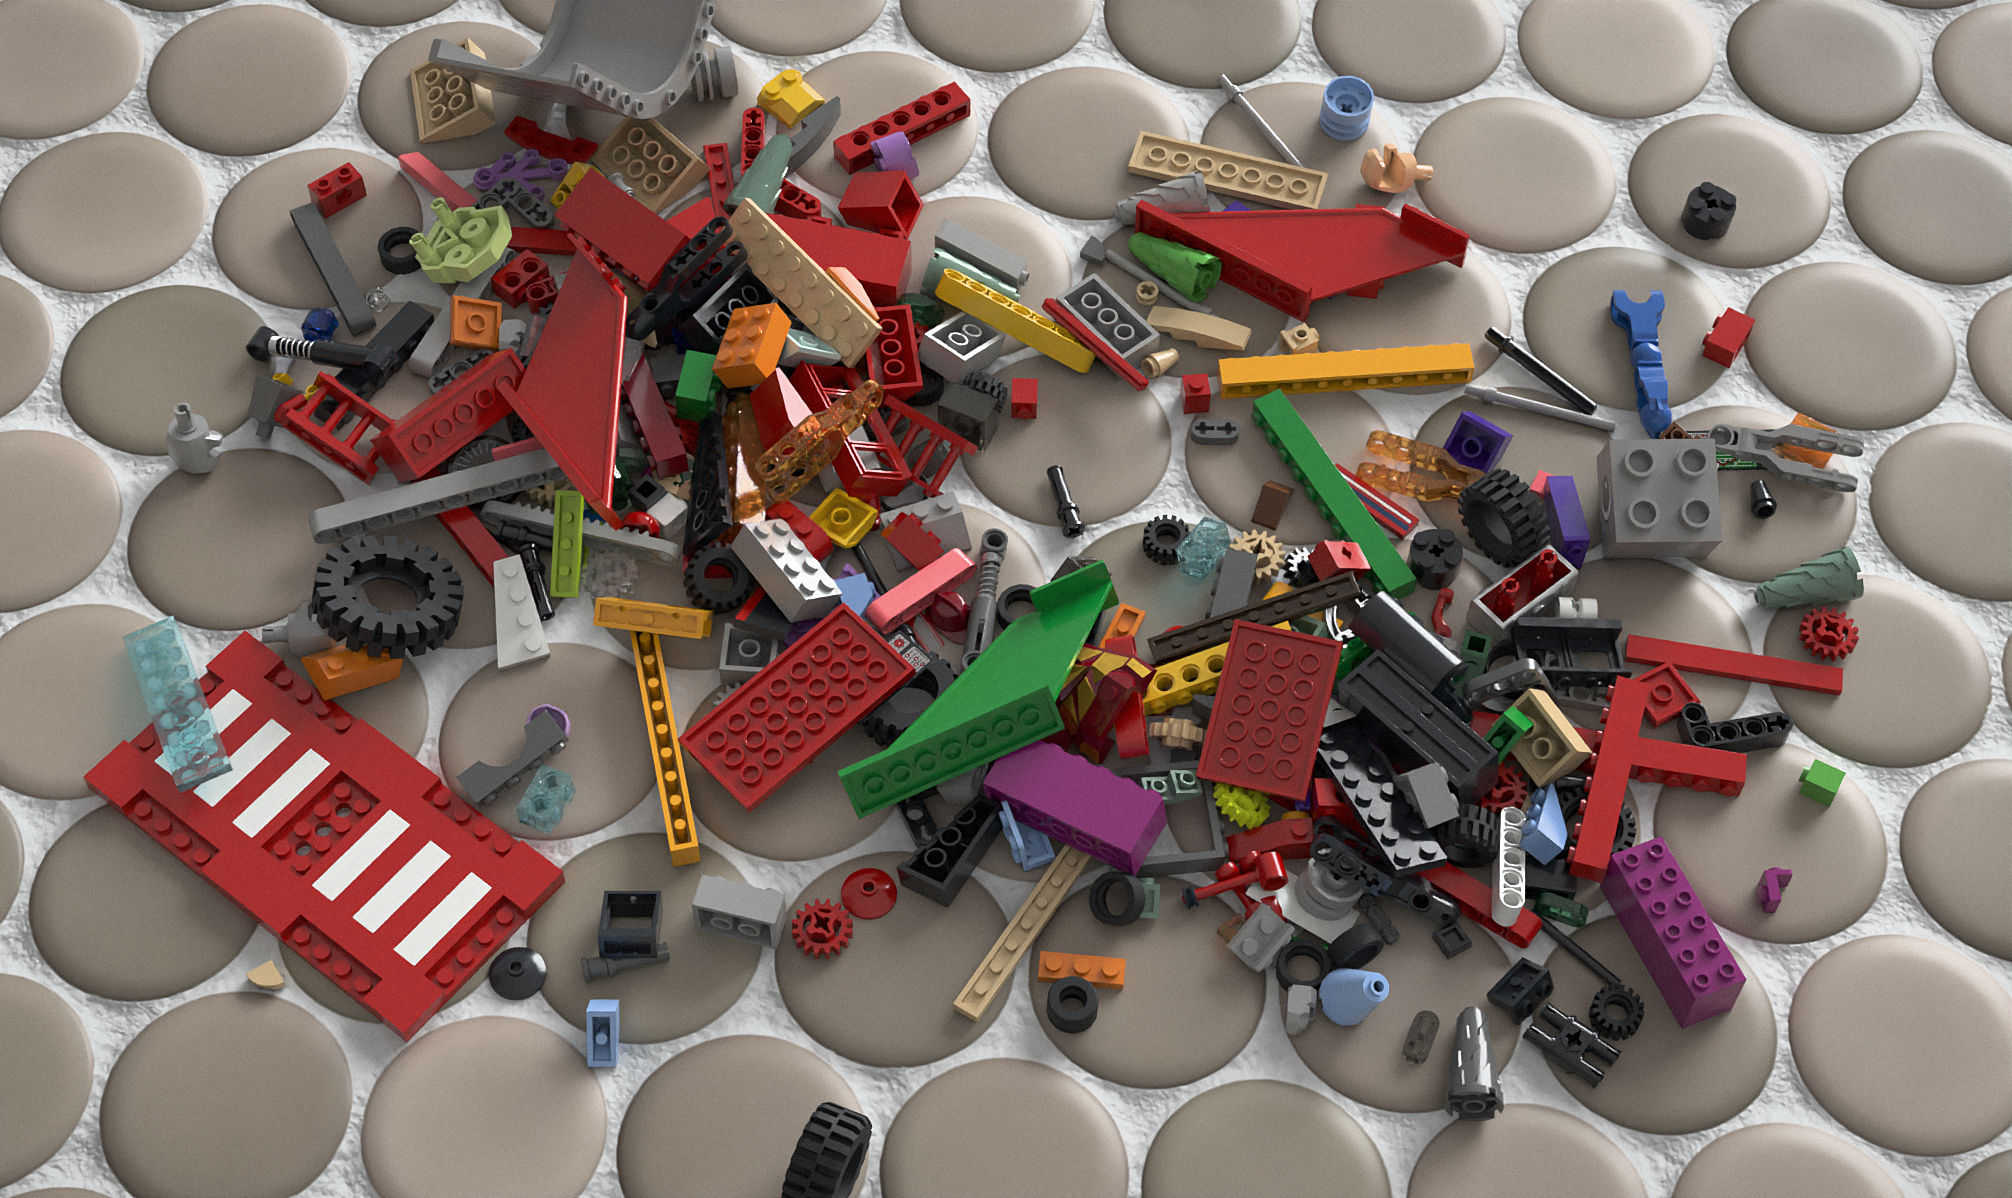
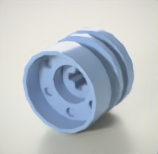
M1340 76L1333 79L1326 86L1319 119L1320 126L1327 135L1341 141H1352L1360 138L1367 131L1374 103L1373 90L1369 84L1361 78L1354 76Z

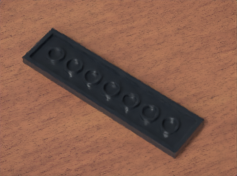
M1336 708V709H1334L1333 711H1335V710H1344V709ZM1353 717L1323 727L1316 758L1393 876L1396 878L1445 866L1447 856L1428 828H1424L1422 824L1424 822L1418 813L1413 812V806L1407 803L1405 794L1395 785L1393 776Z

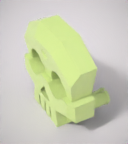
M440 197L433 200L432 204H430V208L435 212L439 220L434 223L426 238L424 234L417 233L411 237L412 240H409V243L417 252L415 258L420 262L423 271L433 283H455L456 281L468 283L499 260L512 237L509 216L502 205L478 210L475 207H460L452 212L445 199Z

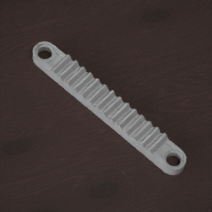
M490 500L485 503L481 511V518L492 526L498 527L503 519L508 524L519 527L525 525L530 528V531L553 536L554 514H551L548 508L541 512L539 506L532 510L530 504L522 507L520 502L511 505ZM587 517L583 520L582 547L669 567L676 566L682 554V550L678 545L667 540L650 537L648 531H645L642 535L639 533V529L630 532L629 527H625L623 530L619 528L615 531L613 528H610L607 522L600 525L599 520H595L593 523H590Z

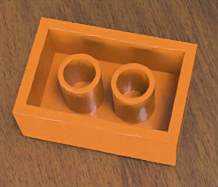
M777 303L733 310L712 370L727 388L761 384L775 370L792 323Z

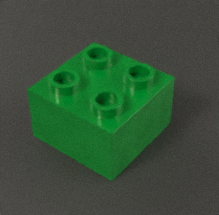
M687 350L675 395L677 418L701 422L712 411H716L717 400H715L716 392L720 393L722 381L712 370L716 355Z

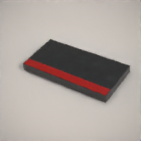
M761 585L758 586L733 620L734 628L784 642L797 624V622L791 623Z

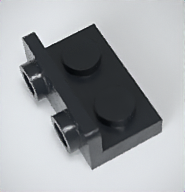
M1522 957L1486 995L1490 1003L1510 1012L1513 1022L1521 1025L1551 995L1554 985L1549 969Z

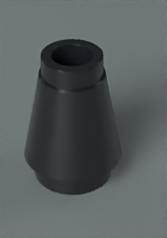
M1754 481L1750 485L1751 512L1757 518H1769L1775 514L1777 503L1764 481Z

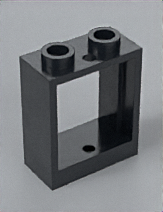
M604 891L598 931L599 958H657L663 915L661 891ZM612 917H652L651 929H611Z

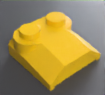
M794 69L782 71L766 83L757 96V104L790 129L820 105L825 104V100L802 80L801 73Z
M836 487L809 518L826 532L832 543L847 549L856 546L870 531L878 515V510L857 498L849 497L846 492Z

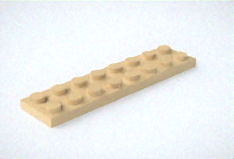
M1140 131L1128 165L1129 173L1164 181L1176 180L1179 176L1201 171L1206 190L1290 210L1319 209L1328 178V173L1145 131Z
M744 198L729 219L733 233L724 245L727 246L732 242H741L748 253L747 259L743 264L747 262L753 274L822 342L835 349L841 355L840 360L848 368H854L883 328L750 198ZM740 249L734 250L732 253L737 255Z

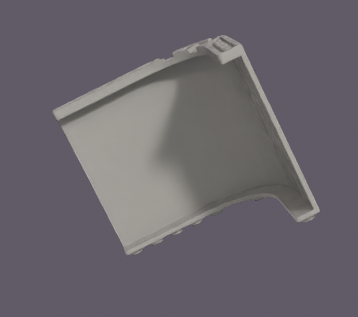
M556 0L549 26L540 43V51L536 55L532 54L520 64V67L501 68L443 38L437 37L433 39L428 61L490 91L631 118H652L665 112L675 104L691 82L698 65L702 61V53L709 36V27L715 14L717 0Z

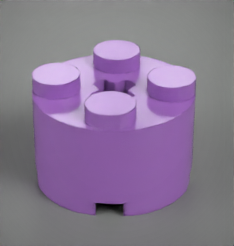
M903 131L870 142L871 150L874 156H877L873 160L878 171L905 170L909 179L919 176L916 159L912 157L911 146Z

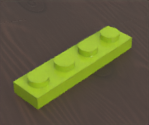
M556 490L550 597L579 598L584 497L579 491Z

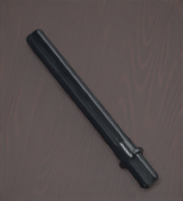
M1490 327L1486 331L1485 338L1499 348V353H1505L1585 414L1592 416L1598 408L1595 402L1513 341L1512 336H1505L1495 327Z

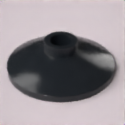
M526 947L507 949L501 952L490 965L489 981L491 987L499 996L505 999L523 1000L529 998L543 986L547 973L546 965L542 957L532 949ZM514 967H521V969L518 972H513L511 970Z

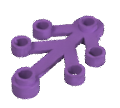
M527 150L524 157L517 163L513 153L505 152L491 168L478 169L473 177V183L477 189L487 191L501 179L513 177L536 198L543 201L545 198L543 188L535 186L526 180L552 177L556 181H561L568 173V165L565 160L556 158L551 160L546 168L525 170L529 165H537L540 162L537 150ZM504 168L510 169L507 173H500ZM506 187L505 191L509 190L510 192H512L514 189H509Z

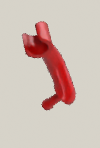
M1442 588L1439 591L1431 614L1435 633L1439 634L1443 641H1447L1452 635L1451 629L1443 619L1445 604L1451 605L1454 591L1448 588Z

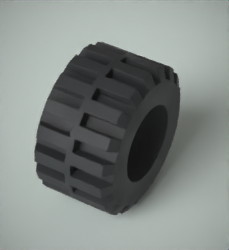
M721 542L714 543L713 546L708 544L701 551L698 550L688 563L684 572L685 579L683 585L687 587L685 592L687 597L691 596L693 598L691 603L694 606L699 604L702 606L701 609L714 610L713 614H717L719 611L725 614L731 609H736L750 593L754 576L751 575L748 568L731 549L730 546L732 544L726 543L725 546H721ZM710 566L725 568L732 576V588L723 592L712 589L705 581V569Z
M1458 803V817L1429 828L1430 833L1447 856V863L1462 868L1483 867L1494 862V859L1497 857L1501 824L1499 818L1495 817L1494 813L1487 811L1485 808Z

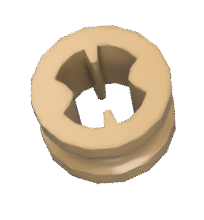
M1144 281L1138 284L1136 290L1137 302L1143 306L1154 305L1158 300V286L1151 281Z

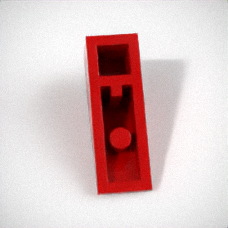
M1312 817L1283 819L1227 836L1229 862L1237 864L1246 854L1256 850L1261 855L1268 852H1277L1281 855L1282 860L1312 858L1310 847L1315 837L1313 834Z

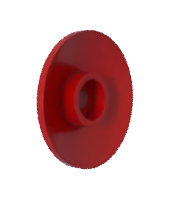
M863 868L853 872L846 878L841 888V900L845 909L853 916L866 920L877 919L886 915L894 907L897 900V887L894 880L886 872L876 868ZM866 887L874 888L870 892L864 890Z

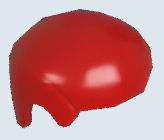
M636 511L628 513L623 518L622 522L624 525L620 527V530H623L625 527H629L630 532L639 529L641 535L648 531L650 537L659 539L660 525L649 513Z

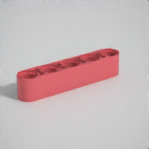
M955 548L873 601L865 610L864 617L883 634H888L932 605L937 592H951L968 581L975 574L977 565L960 549Z

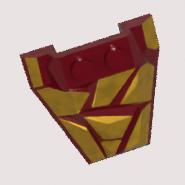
M1088 644L1083 645L1055 701L1065 730L1081 752L1098 764H1103L1116 742L1107 735L1131 693L1135 691L1144 694L1158 670L1137 656Z

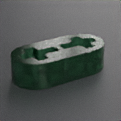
M1540 892L1533 906L1534 910L1544 917L1578 928L1585 925L1589 915V910L1584 905L1549 892Z

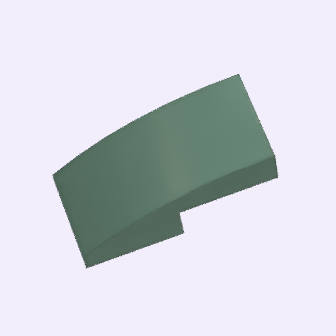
M1196 769L1170 770L1167 777L1141 778L1138 783L1139 787L1145 790L1152 789L1158 792L1164 799V805L1201 796L1203 793L1200 781L1196 778Z

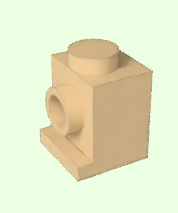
M1305 323L1288 331L1282 330L1279 334L1278 348L1284 355L1317 353L1319 334L1315 328L1309 329Z

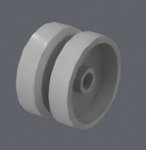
M1331 848L1322 849L1318 852L1327 854L1331 851ZM1344 857L1340 860V864L1344 868H1352L1356 865L1355 860L1351 857ZM1313 858L1310 859L1295 883V895L1300 906L1313 917L1326 921L1339 920L1347 916L1364 892L1363 888L1320 864ZM1360 866V869H1359V872L1357 873V875H1359L1360 870L1363 871V867H1362V866Z

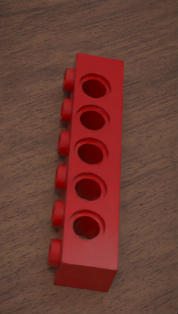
M955 81L944 85L938 90L923 95L919 99L879 117L877 120L840 136L833 141L834 157L844 170L851 175L874 163L873 158L877 156H874L870 142L903 131L909 144L912 145L970 116L971 99Z

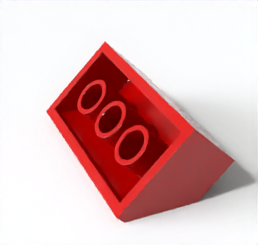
M910 304L874 308L880 318L877 323L883 329L864 353L870 397L876 408L889 407L884 404L888 395L904 402L923 389Z

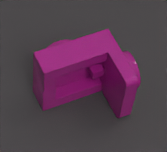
M1774 867L1764 870L1757 887V899L1759 903H1762L1764 913L1776 912L1781 902L1779 888L1788 886L1793 876L1791 869L1783 870L1782 868Z

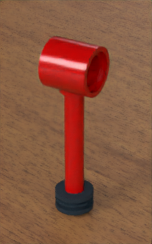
M1277 852L1264 853L1254 861L1256 871L1195 890L1193 885H1190L1189 889L1187 887L1186 890L1183 887L1181 888L1183 893L1182 901L1189 910L1191 906L1193 908L1194 905L1196 907L1199 906L1198 900L1256 882H1260L1261 888L1264 891L1279 890L1286 886L1289 881L1282 857Z

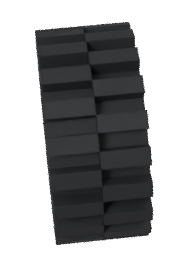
M1496 468L1461 491L1459 494L1461 497L1458 498V504L1461 506L1458 508V512L1464 517L1461 519L1463 526H1467L1469 529L1467 534L1470 538L1473 537L1476 540V547L1478 549L1482 548L1484 555L1488 559L1493 557V561L1497 565L1502 563L1505 568L1510 566L1513 568L1549 542L1550 537L1548 535L1551 534V528L1546 525L1550 522L1549 518L1543 515L1545 508L1536 501L1538 496L1535 492L1531 494L1528 490L1529 485L1525 481L1523 483L1519 482V476L1515 473L1510 475L1509 470L1504 469L1501 471L1500 468Z

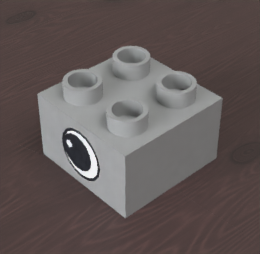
M1715 439L1609 440L1596 457L1603 558L1707 557L1722 542Z

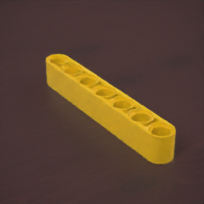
M953 269L944 270L935 290L937 297L1078 372L1087 373L1096 355L1064 327Z

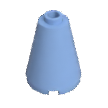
M1351 968L1336 969L1328 973L1321 982L1319 998L1322 999L1323 1012L1332 1022L1339 1025L1358 1024L1388 996L1389 984L1386 978L1379 973Z

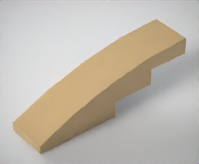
M1153 306L1146 320L1157 332H1170L1173 339L1196 341L1198 348L1244 351L1252 333L1251 328L1222 318L1170 307Z

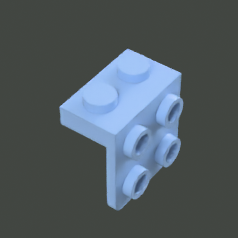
M1007 800L1001 802L1003 811L999 812L1005 837L1009 840L1015 863L1021 862L1024 872L1053 862L1056 858L1048 836L1014 820Z

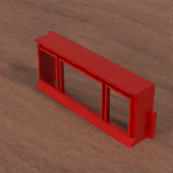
M802 360L789 378V382L824 429V432L818 438L848 496L875 499L876 496L897 497L912 477V473L855 367L807 364ZM846 380L851 390L831 389L830 387L833 382L839 387ZM828 397L857 400L879 443L851 441ZM856 450L885 453L894 472L866 469Z

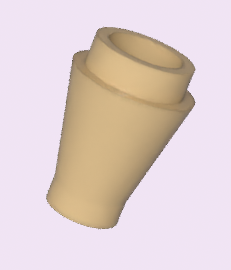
M1173 348L1146 355L1145 359L1141 361L1142 371L1148 378H1158L1179 361V355Z

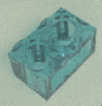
M1204 516L1179 545L1176 552L1182 573L1205 579L1218 563L1219 557L1225 555L1226 549L1231 544L1225 522Z
M541 764L516 809L519 822L550 834L554 825L560 823L566 803H570L574 797L575 787L572 775ZM552 787H559L556 790H549ZM541 809H546L543 813H537Z

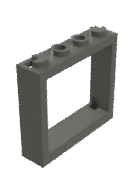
M1200 760L1109 770L1119 778L1126 777L1138 784L1140 779L1145 777H1167L1170 770L1196 769L1197 771ZM1201 780L1213 850L1146 857L1135 876L1136 878L1217 871L1224 865L1225 858H1229L1227 842H1222L1221 834H1224L1225 831L1223 818H1218L1217 810H1220V806L1215 804L1218 799L1213 797V786H1216V783Z

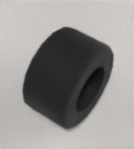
M1069 976L1061 978L1048 991L1046 1011L1049 1021L1055 1028L1065 1033L1075 1034L1085 1031L1092 1026L1097 1018L1099 1003L1097 990L1089 981L1082 977ZM1076 998L1083 1002L1084 1007L1079 1011L1072 1012L1064 1009L1061 1003L1065 999Z

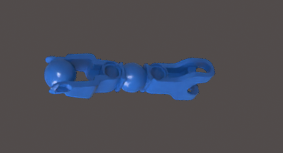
M1613 290L1610 301L1611 319L1618 327L1626 331L1630 350V363L1633 369H1635L1636 407L1640 415V422L1650 438L1657 439L1661 432L1665 431L1672 422V411L1667 404L1668 380H1666L1662 366V353L1658 348L1657 326L1661 322L1662 312L1665 308L1662 290H1650L1651 296L1647 302L1636 303L1628 298L1625 290Z

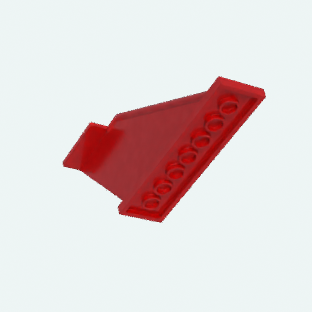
M1141 199L1136 205L1135 234L1143 232L1155 238H1162L1172 243L1177 242L1189 248L1201 250L1218 257V261L1222 263L1219 280L1303 323L1309 317L1311 302L1444 261L1462 268L1465 263L1470 238L1469 234L1463 230L1450 226L1439 218H1434L1408 204L1403 205L1401 216L1385 208L1168 213Z
M570 232L567 237L577 247V251L516 393L505 380L497 388L585 500L617 531L624 525L612 510V495L628 297L623 291L627 288L617 277L612 280L615 275L592 249L587 252L591 247L581 236L576 239Z

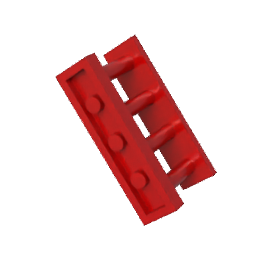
M320 371L313 384L317 386L318 390L301 412L291 408L281 426L369 485L379 470L375 462L380 454L373 447L367 456H361L354 451L353 447L370 425L383 431L397 420L390 419L339 384L334 376ZM326 395H329L340 404L323 426H317L310 421L309 417ZM351 410L362 419L345 441H339L332 436L331 432L347 411Z
M888 395L884 404L892 409L889 412L891 416L885 425L890 434L893 433L900 419L903 421L905 416L911 419L909 423L911 427L898 447L903 458L920 431L923 432L925 428L931 431L929 435L931 437L911 470L912 477L910 480L923 487L922 493L930 498L943 495L944 493L939 491L959 455L967 452L974 456L978 447L893 396ZM946 440L951 443L949 446L951 450L929 485L919 479L939 443L942 444ZM875 452L878 461L892 468L889 460L880 455L881 452Z

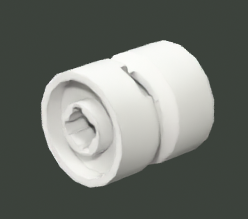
M1557 597L1554 618L1597 619L1598 608L1596 599L1580 598L1578 602H1575L1573 597Z

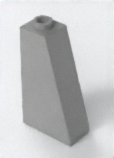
M943 219L935 234V248H942L958 256V259L972 264L977 269L1000 278V281L1016 288L1017 294L1021 286H1026L1030 273L1027 272V261L949 219Z

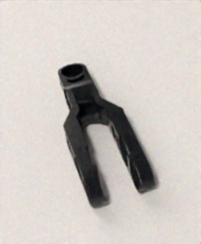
M719 216L712 219L665 264L658 284L626 317V337L634 342H641L656 328L666 325L682 309L700 305L747 259L748 253L741 242H732L721 252L718 251L715 257L703 269H699L680 288V285L731 237L733 228L725 217ZM725 226L724 230H722L719 233H715V230L718 227ZM707 243L704 249L697 250L699 245ZM740 249L737 255L729 257L731 252ZM722 267L718 273L711 274L715 268ZM631 320H635L633 324H629Z
M1322 816L1316 820L1313 829L1315 837L1310 847V854L1314 860L1376 897L1394 900L1411 911L1423 914L1441 925H1451L1456 922L1461 914L1459 905L1450 897L1436 890L1429 880L1417 873L1395 878L1370 839L1333 817ZM1327 824L1334 829V833L1332 835L1320 834L1318 828L1321 825ZM1353 839L1358 843V847L1353 849L1344 844L1343 841ZM1318 843H1322L1331 848V851L1327 854H1321L1316 850L1315 846ZM1363 847H1366L1365 853L1361 854ZM1379 855V861H1373L1370 857ZM1344 857H1351L1355 860L1356 865L1352 868H1344L1341 866L1340 860ZM1360 866H1362V867H1363V871L1360 870L1359 875H1357V873L1359 872ZM1373 874L1377 877V879H1372L1371 881L1367 880V875L1371 876ZM1424 894L1427 898L1419 899L1416 895ZM1446 914L1450 917L1448 919H1443L1441 915Z

